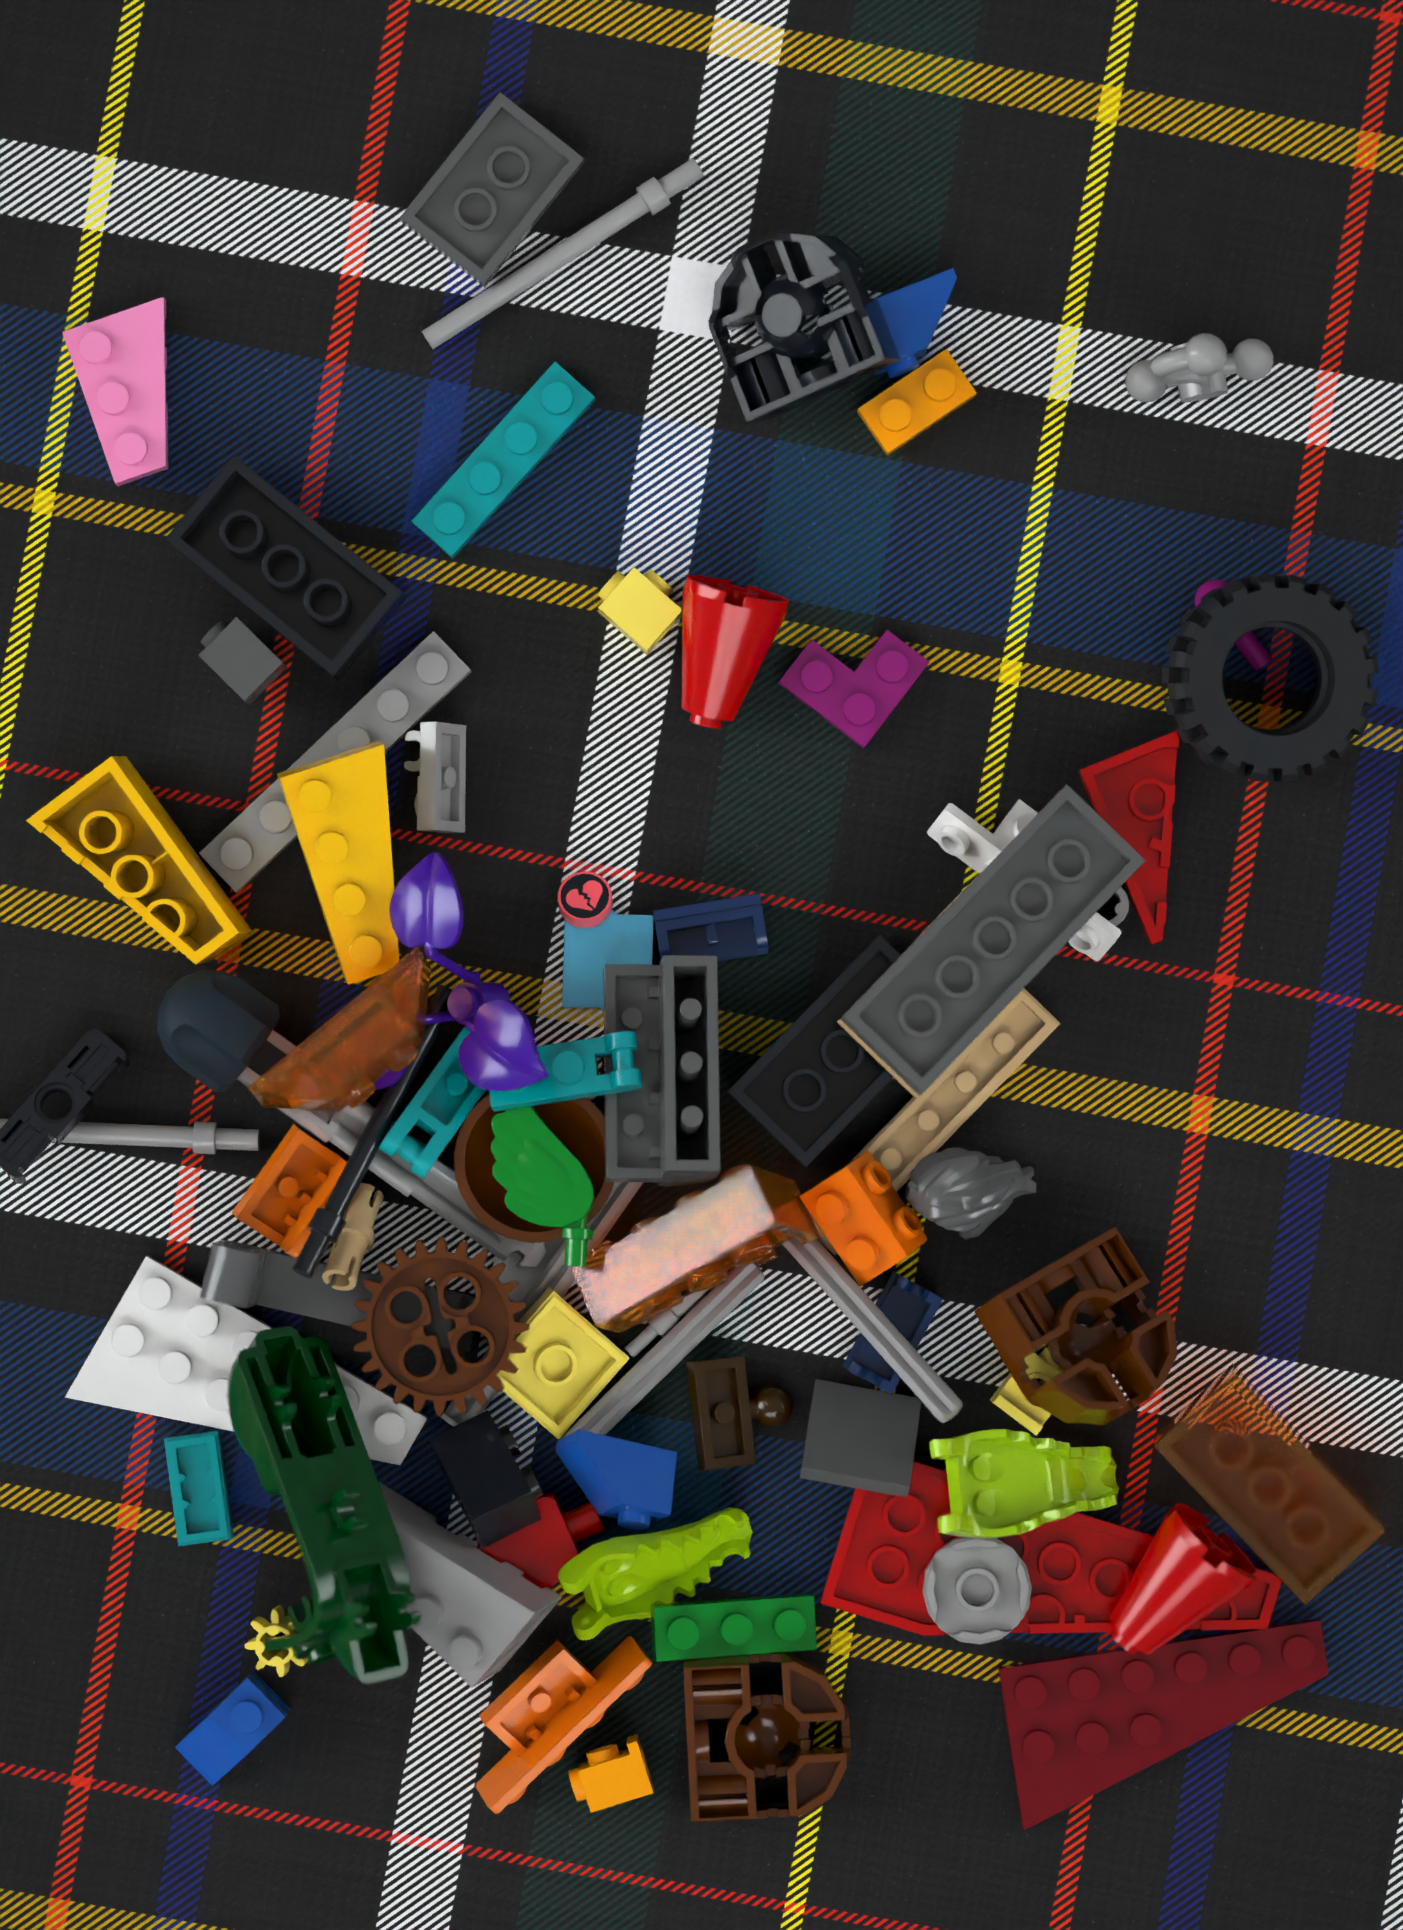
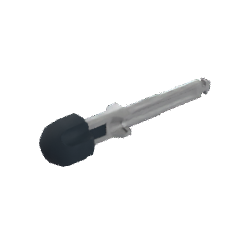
M200 970L184 976L166 992L158 1009L157 1032L165 1052L179 1067L214 1092L226 1091L237 1079L289 1116L321 1142L326 1143L330 1141L349 1156L352 1154L375 1108L361 1098L363 1092L325 1068L273 1030L280 1018L277 1004L244 980L225 971ZM394 1121L392 1122L390 1128L388 1129V1131H387L385 1137L387 1136V1134L389 1133V1131H390V1130L392 1129V1127L394 1126V1124H395ZM411 1133L408 1134L409 1137H411L412 1139H414L416 1142H418V1143L421 1144L422 1146L426 1147V1144H425V1143H423L422 1141H420L418 1138H416L415 1136H413ZM378 1149L368 1168L371 1172L406 1197L412 1195L502 1261H505L510 1253L516 1252L522 1257L517 1263V1267L536 1268L547 1252L544 1243L513 1240L494 1232L484 1225L466 1205L458 1188L453 1168L438 1158L425 1178L422 1179L410 1171L412 1165L396 1153L393 1157H390Z

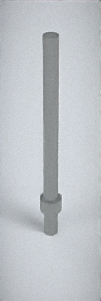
M692 158L659 180L652 177L636 187V195L421 332L432 349L438 347L644 214L650 212L654 215L671 204L669 198L704 177L702 170L694 158Z
M0 1118V1129L9 1119ZM199 1121L194 1122V1127L79 1122L61 1143L193 1148V1154L215 1155L217 1149L259 1151L260 1129L218 1128L217 1122Z

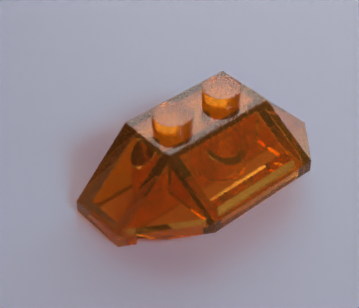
M416 946L402 960L264 1075L249 1085L247 1088L263 1107L340 1112L347 1105L354 1108L367 1100L376 1089L374 1083L390 1069L395 1073L410 1064L418 1054L416 1048L424 1040L431 967L424 954Z

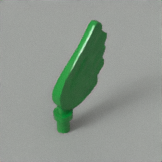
M532 1106L508 1109L505 1112L497 1113L491 1121L492 1130L495 1135L494 1140L491 1142V1151L496 1160L493 1165V1176L507 1190L504 1198L506 1207L518 1217L531 1223L562 1228L561 1238H566L564 1266L586 1267L588 1240H593V1230L587 1229V1217L595 1199L591 1178L581 1162L546 1125Z

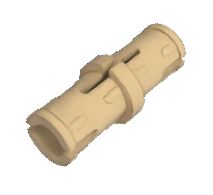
M360 1184L343 1217L346 1225L337 1242L333 1243L322 1279L328 1284L331 1282L333 1274H336L331 1285L334 1289L348 1291L356 1287L363 1257L367 1250L370 1251L375 1241L373 1227L384 1196L378 1190L374 1193L373 1200L370 1201L375 1188L372 1185Z

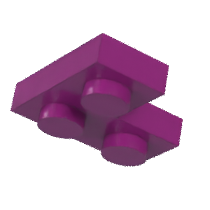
M886 630L854 672L811 639L778 684L864 749L930 662L890 631Z

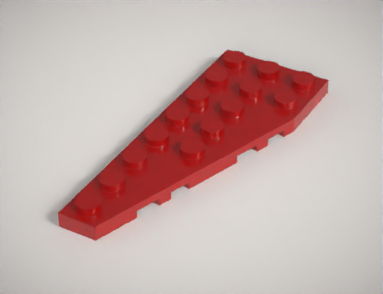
M913 1461L911 1483L907 1498L854 1489L821 1595V1604L923 1636L947 1634L938 1627L928 1614L922 1593L925 1569L935 1552L952 1539L961 1537L939 1533L937 1517L951 1514L946 1470ZM1077 1512L1064 1519L1042 1524L1020 1535L997 1538L1011 1546L1025 1563L1032 1585L1029 1609L1018 1626L1012 1629L1010 1633L1111 1632L1114 1627L1110 1622V1616L1154 1535ZM1255 1567L1257 1572L1254 1576L1256 1579L1251 1583L1250 1587L1188 1629H1268L1283 1576Z

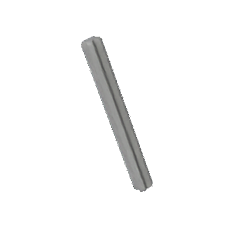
M790 1212L781 1217L772 1227V1233L932 1414L943 1423L958 1414L963 1407L962 1401L794 1213Z
M748 1258L743 1259L561 1438L578 1429L606 1435L764 1280V1273L752 1260Z

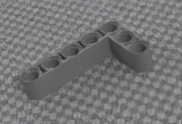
M221 1240L212 1243L200 1297L244 1308L260 1305L351 1326L356 1321L367 1319V1313L354 1306L356 1300H371L373 1294L363 1285L364 1280L370 1279L381 1283L384 1278L382 1275L360 1270L356 1287L352 1290L341 1291L331 1287L336 1274H333L332 1280L328 1284L322 1279L327 1262L320 1261L313 1277L310 1279L296 1273L292 1269L297 1258H293L287 1253L234 1241ZM425 1285L434 1313V1321L426 1325L428 1334L437 1333L442 1347L451 1349L448 1341V1332L456 1327L453 1318H443L436 1287ZM445 1290L448 1302L454 1307L466 1308L471 1306L475 1300L474 1296ZM402 1291L396 1295L393 1301V1311L400 1320L413 1322L421 1316L423 1310L422 1302L415 1293ZM468 1331L461 1336L459 1341L460 1351H470L474 1331Z

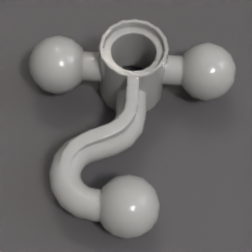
M1200 333L1193 336L1187 343L1174 346L1169 352L1156 356L1152 361L1141 360L1134 363L1126 374L1125 386L1128 393L1140 402L1155 401L1165 393L1166 388L1178 386L1181 402L1210 399L1228 392L1225 376L1237 374L1240 378L1248 381H1257L1264 378L1273 366V353L1264 341L1257 338H1248L1239 342L1234 347L1233 352L1227 354L1225 344L1218 336L1210 333Z

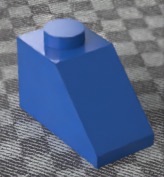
M954 268L875 298L879 302L901 361L875 372L874 376L887 371L889 378H894L919 367L917 359L925 356L957 280Z
M579 1429L556 1441L555 1452L599 1515L618 1519V1526L631 1530L649 1529L651 1524L671 1515L677 1452Z
M253 1670L175 1748L213 1786L256 1747L287 1716L291 1709Z

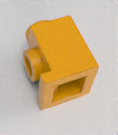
M638 1734L627 1737L628 1749L619 1751L617 1744H609L593 1749L586 1753L588 1761L580 1763L578 1768L568 1770L577 1802L587 1799L591 1813L653 1794L654 1785Z

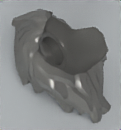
M959 1147L946 1148L942 1152L930 1153L916 1164V1167L911 1171L910 1182L906 1189V1199L912 1205L914 1211H917L923 1217L945 1229L959 1232L961 1238L968 1240L982 1234L992 1222L1009 1208L1014 1198L1036 1193V1183L1031 1180L1034 1175V1169L1030 1165L1021 1168L1016 1160L1005 1162L998 1156H987L979 1151H969Z

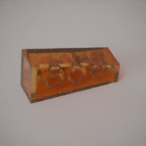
M748 1164L733 1167L720 1176L721 1182L705 1192L695 1191L681 1197L675 1203L676 1209L662 1217H650L638 1222L631 1228V1235L617 1243H606L587 1253L586 1267L576 1266L571 1270L595 1326L621 1333L683 1303L682 1291L687 1289L689 1292L711 1290L727 1282L728 1269L735 1266H746L755 1262L759 1267L778 1258L775 1247L795 1237L799 1238L802 1245L820 1238L807 1207L799 1197L801 1193L795 1180Z

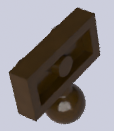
M737 1355L686 1362L698 1470L707 1471L756 1464L752 1420L755 1419L760 1425L769 1428L779 1427L786 1423L793 1411V1401L788 1391L781 1386L770 1384L762 1386L753 1394L752 1398H749L744 1356Z

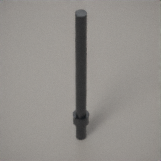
M439 985L424 1015L447 1011V1001L452 989ZM444 1022L418 1026L409 1042L410 1057L405 1074L393 1086L385 1088L324 1208L316 1209L307 1227L311 1233L292 1267L296 1273L311 1279L330 1242H337L346 1225L343 1217Z

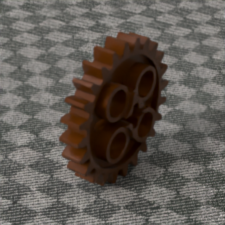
M445 1237L438 1239L435 1252L429 1253L422 1240H418L415 1245L416 1257L410 1258L404 1250L398 1248L395 1250V1256L399 1266L393 1268L382 1261L377 1264L378 1270L384 1278L381 1283L370 1279L364 1280L363 1285L373 1294L371 1300L361 1299L356 1300L354 1306L367 1313V1319L351 1324L352 1329L366 1332L367 1336L366 1340L354 1346V1351L371 1352L373 1358L363 1366L362 1370L363 1372H371L380 1369L383 1375L375 1387L378 1391L391 1383L397 1387L393 1403L398 1404L407 1394L414 1396V1412L419 1413L426 1401L431 1400L434 1403L437 1416H442L446 1407V1401L453 1400L459 1413H464L466 1411V1396L471 1394L478 1403L483 1405L487 1402L483 1388L485 1385L488 1384L500 1392L505 1388L501 1378L498 1376L500 1370L516 1374L518 1371V1367L508 1356L510 1353H525L527 1350L525 1345L514 1340L515 1333H521L530 1329V1324L517 1321L514 1316L515 1313L528 1306L527 1301L510 1300L509 1294L517 1288L519 1282L515 1280L504 1284L501 1283L498 1278L506 1267L503 1262L490 1270L484 1266L488 1255L487 1249L484 1248L472 1259L467 1257L468 1243L465 1240L460 1242L455 1253L448 1252ZM462 1277L468 1279L474 1285L476 1297L471 1306L457 1308L448 1302L445 1289L449 1281L454 1278ZM427 1279H433L435 1282L443 1318H453L456 1327L448 1332V1341L457 1367V1371L454 1374L447 1372L439 1335L437 1333L428 1334L426 1325L434 1321L433 1309L425 1287ZM402 1291L415 1293L422 1302L423 1310L421 1316L413 1322L400 1320L393 1311L394 1298ZM468 1331L481 1332L488 1339V1355L480 1361L466 1359L459 1350L460 1338ZM423 1344L433 1350L436 1356V1365L432 1372L419 1375L409 1369L406 1363V1355L408 1350L414 1345Z

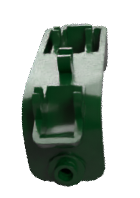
M283 1326L262 1330L257 1333L248 1348L240 1351L231 1367L227 1389L229 1416L241 1447L253 1460L262 1487L267 1493L281 1495L301 1549L313 1593L303 1596L301 1604L292 1605L288 1608L291 1624L298 1632L264 1640L266 1651L292 1648L295 1658H307L310 1665L324 1663L337 1657L349 1674L365 1684L401 1677L408 1670V1655L403 1630L417 1626L420 1622L421 1614L418 1611L410 1613L407 1611V1606L412 1604L414 1595L410 1592L409 1572L403 1549L330 1349L322 1338L315 1336L301 1338L298 1331L293 1327Z

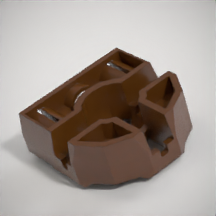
M1116 1227L1010 1287L974 1311L1026 1400L1031 1405L1046 1410L1065 1423L1107 1425L1149 1399L1165 1382L1178 1355L1174 1320L1167 1310L1157 1316L1153 1308L1147 1310L1142 1301L1146 1297L1141 1288L1148 1284L1149 1280ZM1073 1278L1080 1292L1067 1299L1054 1312L1045 1295ZM1120 1301L1137 1326L1135 1330L1127 1335L1123 1325L1116 1328L1111 1320L1116 1314L1110 1307ZM1078 1312L1085 1313L1096 1319L1089 1328L1081 1324H1075ZM1047 1345L1052 1360L1063 1373L1040 1386L1035 1377L1030 1379L1025 1370L1029 1367L1024 1358ZM1111 1373H1114L1123 1390L1127 1394L1129 1398L1128 1401L1124 1396L1123 1392L1121 1391V1389L1119 1388L1118 1384L1116 1383L1115 1379L1111 1375Z
M788 1652L683 1660L691 1823L757 1820L778 1816V1818H795L804 1816L833 1797L851 1756L850 1720L848 1707L825 1671ZM765 1661L781 1662L783 1695L766 1694L751 1697L749 1664ZM754 1705L758 1714L752 1717L748 1725L740 1723L743 1717L751 1712V1707ZM729 1718L725 1734V1745L729 1760L710 1761L708 1719ZM841 1720L842 1746L810 1748L809 1722ZM790 1741L798 1745L799 1749L795 1756L783 1765L778 1753ZM765 1775H776V1778L787 1776L788 1805L756 1806L755 1777L765 1779Z

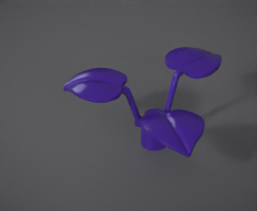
M430 853L401 879L391 898L390 919L393 930L402 944L410 948L424 946V951L428 958L462 978L464 982L459 984L449 994L447 1011L405 1018L398 1022L393 1004L386 998H368L354 1005L344 1017L338 1032L336 1052L339 1068L345 1078L361 1087L374 1090L388 1088L402 1078L409 1063V1044L401 1031L423 1025L457 1021L462 1025H466V1028L471 1032L462 1041L458 1054L464 1074L474 1085L492 1091H511L528 1087L548 1077V1072L539 1056L533 1030L526 1015L519 1006L511 1002L509 993L503 985L494 982H480L481 976L479 972L468 971L437 950V948H451L458 942L462 933L464 915L462 900L455 877L441 853Z

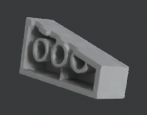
M379 1482L403 1549L409 1572L410 1592L414 1595V1600L411 1605L407 1606L408 1613L418 1611L421 1614L419 1624L412 1629L473 1688L499 1672L563 1596L547 1586L543 1589L523 1578L524 1572L507 1561L499 1563L477 1549L478 1543L462 1533L455 1535L436 1523L437 1518Z

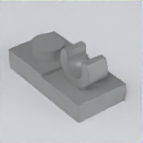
M437 721L420 722V731L412 730L405 734L406 741L420 743V758L417 761L404 762L406 770L420 772L414 802L417 815V830L439 833H465L466 725Z

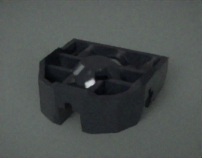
M772 231L739 247L733 253L731 261L715 282L712 313L708 320L709 329L746 422L773 419L901 361L878 300L870 298L867 289L862 288L859 279L862 278L860 272L866 270L862 258L837 236ZM776 245L786 274L779 277L776 276L766 250H763L765 246ZM843 281L851 304L834 311L833 304H826L824 295L828 294L825 288ZM818 315L816 329L810 337L803 333L801 330L805 325L806 316ZM755 322L756 331L763 344L737 355L735 348L731 349L728 340L731 339L729 330L739 329ZM829 350L831 351L834 363L820 366L800 375L795 359L822 356Z

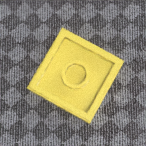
M548 1287L519 1320L530 1324V1329L521 1333H515L514 1340L527 1347L526 1352L510 1353L508 1356L518 1367V1371L516 1374L500 1370L498 1376L505 1386L502 1391L559 1440L630 1358L555 1291Z

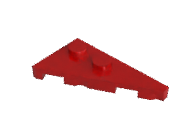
M1177 731L1078 771L1094 811L1146 860L1124 884L1149 945L1163 940L1164 924L1166 923V892L1173 829L1172 811L1175 802V771L1177 749L1179 748Z

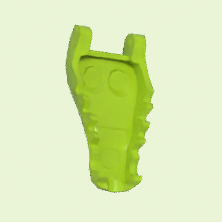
M1008 1429L976 1431L947 1439H934L929 1443L931 1459H945L951 1514L937 1517L939 1533L978 1539L1009 1537L1026 1533L1042 1524L1064 1519L1077 1512L1097 1511L1117 1504L1119 1491L1115 1476L1117 1465L1111 1455V1448L1107 1446L1070 1447V1443L1056 1441L1053 1438H1033L1028 1432L1011 1431Z
M728 1507L700 1521L648 1534L615 1537L593 1544L569 1560L558 1573L561 1587L569 1594H577L583 1591L586 1603L572 1617V1626L576 1637L579 1640H590L595 1638L605 1627L614 1623L651 1618L650 1605L674 1603L675 1595L678 1593L693 1597L696 1584L700 1582L709 1583L711 1581L710 1569L721 1566L726 1557L738 1554L744 1559L749 1558L751 1554L749 1543L753 1531L744 1510Z

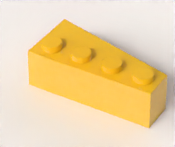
M378 740L277 773L347 984L350 985L400 968L398 937L393 930L390 919V903L394 892L384 744Z
M111 756L26 820L36 830L44 833L62 848L61 851L75 863L82 865L101 881L104 887L116 898L123 900L141 915L148 925L195 965L212 961L252 931L127 756Z

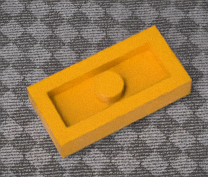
M945 349L858 408L857 413L888 456L974 398L977 392L949 351Z

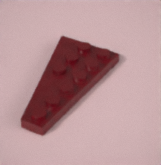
M1317 1618L1270 1625L1268 1629L1237 1630L1171 1640L1150 1655L1141 1651L1133 1655L1123 1648L999 1666L998 1672L1023 1831L1329 1675L1321 1621Z

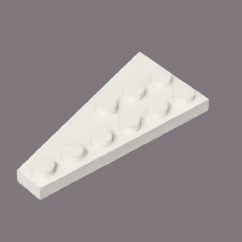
M146 1256L65 1397L234 1432L229 1416L227 1399L231 1367L240 1351L248 1348L258 1332L272 1329L273 1327L237 1306L201 1298L202 1286L152 1257ZM335 1363L369 1458L401 1465L428 1416L421 1412H414V1408L402 1401L398 1404L393 1403V1396L383 1390L378 1391L375 1388L376 1386Z

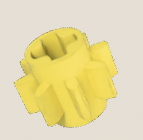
M281 1605L276 1606L272 1610L271 1623L260 1616L251 1622L253 1629L259 1632V1634L244 1645L246 1649H255L259 1658L256 1664L257 1670L262 1669L266 1665L276 1666L279 1677H283L289 1672L290 1659L296 1665L302 1667L308 1662L307 1658H295L292 1648L282 1649L281 1651H266L264 1640L276 1637L280 1631L285 1635L298 1632L291 1624L289 1616H284V1610Z

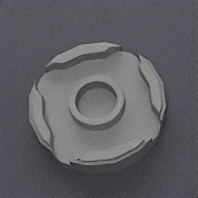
M958 1537L952 1539L935 1552L925 1569L922 1593L928 1614L942 1631L959 1642L985 1644L1002 1639L1018 1626L1029 1609L1032 1585L1027 1566L1008 1544L997 1538Z

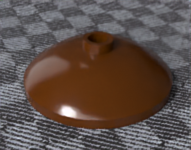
M490 1094L487 1095L467 1116L458 1134L455 1146V1177L466 1205L484 1225L507 1238L531 1243L550 1242L561 1239L562 1228L531 1223L518 1217L506 1207L504 1198L507 1190L493 1176V1165L496 1160L491 1151V1142L495 1138L491 1124L492 1118L497 1113L505 1112V1110L494 1112L491 1108ZM588 1098L532 1106L546 1125L581 1162L591 1178L595 1199L587 1217L588 1224L603 1208L614 1185V1182H605V1117Z

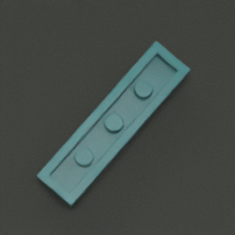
M554 362L415 516L412 523L453 559L595 401V396L557 362Z

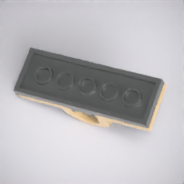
M1066 785L942 911L837 1023L915 1098L919 1097L1146 860L1078 794Z

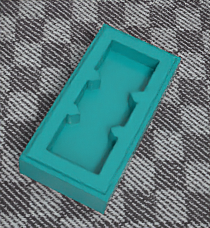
M220 1431L164 1438L178 1546L233 1539L234 1534Z

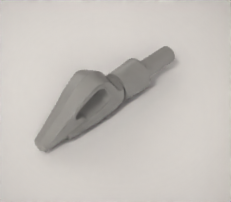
M724 1268L702 1272H685L673 1277L668 1285V1304L661 1307L646 1320L650 1325L624 1349L634 1358L655 1337L660 1335L663 1338L680 1321L679 1319L717 1284V1280L730 1271ZM700 1279L697 1289L685 1295L680 1294L679 1285L682 1282Z

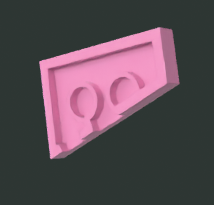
M164 297L62 332L110 471L117 486L168 469L167 348L165 347L166 299Z

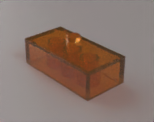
M1233 1363L1154 1436V1447L1305 1605L1385 1532L1383 1520Z

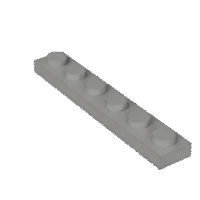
M433 631L287 770L378 740L384 744L386 753L472 671ZM279 779L273 782L199 853L236 893H239L297 838Z

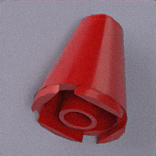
M689 574L686 577L685 585H683L681 708L691 713L690 722L709 728L720 729L722 721H733L788 613L789 599L755 586L748 585V588L730 584L731 580Z
M1178 1502L1167 1512L1110 1616V1622L1114 1627L1111 1631L1112 1637L1130 1654L1135 1655L1138 1651L1148 1655L1152 1654L1250 1587L1251 1583L1256 1579L1254 1576L1257 1572L1255 1566L1239 1546L1226 1533L1223 1532L1218 1536L1212 1530L1205 1527L1210 1520L1186 1504Z

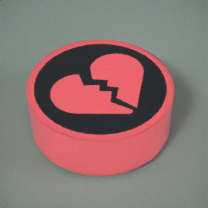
M588 871L577 872L567 877L558 891V904L562 917L569 924L578 928H592L603 923L610 915L613 904L612 892L608 882L602 876Z

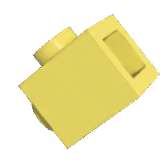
M633 567L626 577L618 571L598 593V596L604 600L598 607L599 613L646 655L654 649L682 617V609L668 597L674 590L651 569L645 575H642Z

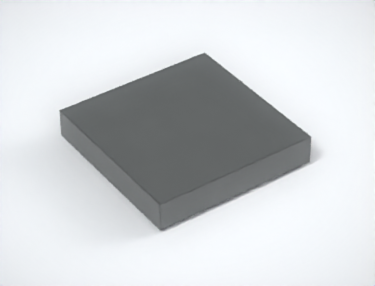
M816 1379L812 1394L800 1478L907 1498L911 1483L922 1401L917 1397L895 1393L891 1395L884 1391Z

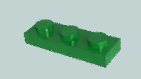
M811 1593L650 1605L653 1659L656 1662L817 1650L814 1595Z

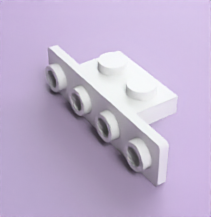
M1019 799L992 834L957 806L948 803L928 829L927 834L938 842L945 852L958 857L980 874L1038 813ZM1096 912L1068 942L1075 950L1088 955L1094 961H1099L1121 935V930Z

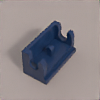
M760 893L653 911L661 959L663 955L717 956V962L769 954Z
M893 1271L875 1305L908 1342L917 1349L943 1298ZM860 1332L842 1367L892 1395L901 1377Z

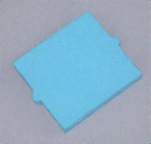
M611 910L610 915L603 923L592 928H578L565 920L562 1007L601 1008L604 1013V966L652 965L654 915L615 914Z

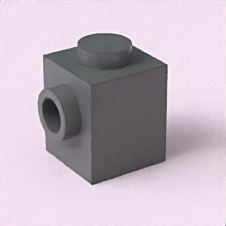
M237 617L230 624L224 619L221 620L201 640V643L206 648L198 656L248 705L287 668Z

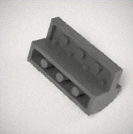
M663 955L659 965H605L603 969L604 1036L621 1031L636 1032L638 1050L633 1052L635 1068L641 1070L643 1087L640 1089L604 1095L605 1182H658V1186H681L704 1183L715 1179L720 1172L717 956ZM612 1056L604 1057V1074H609L613 1072Z

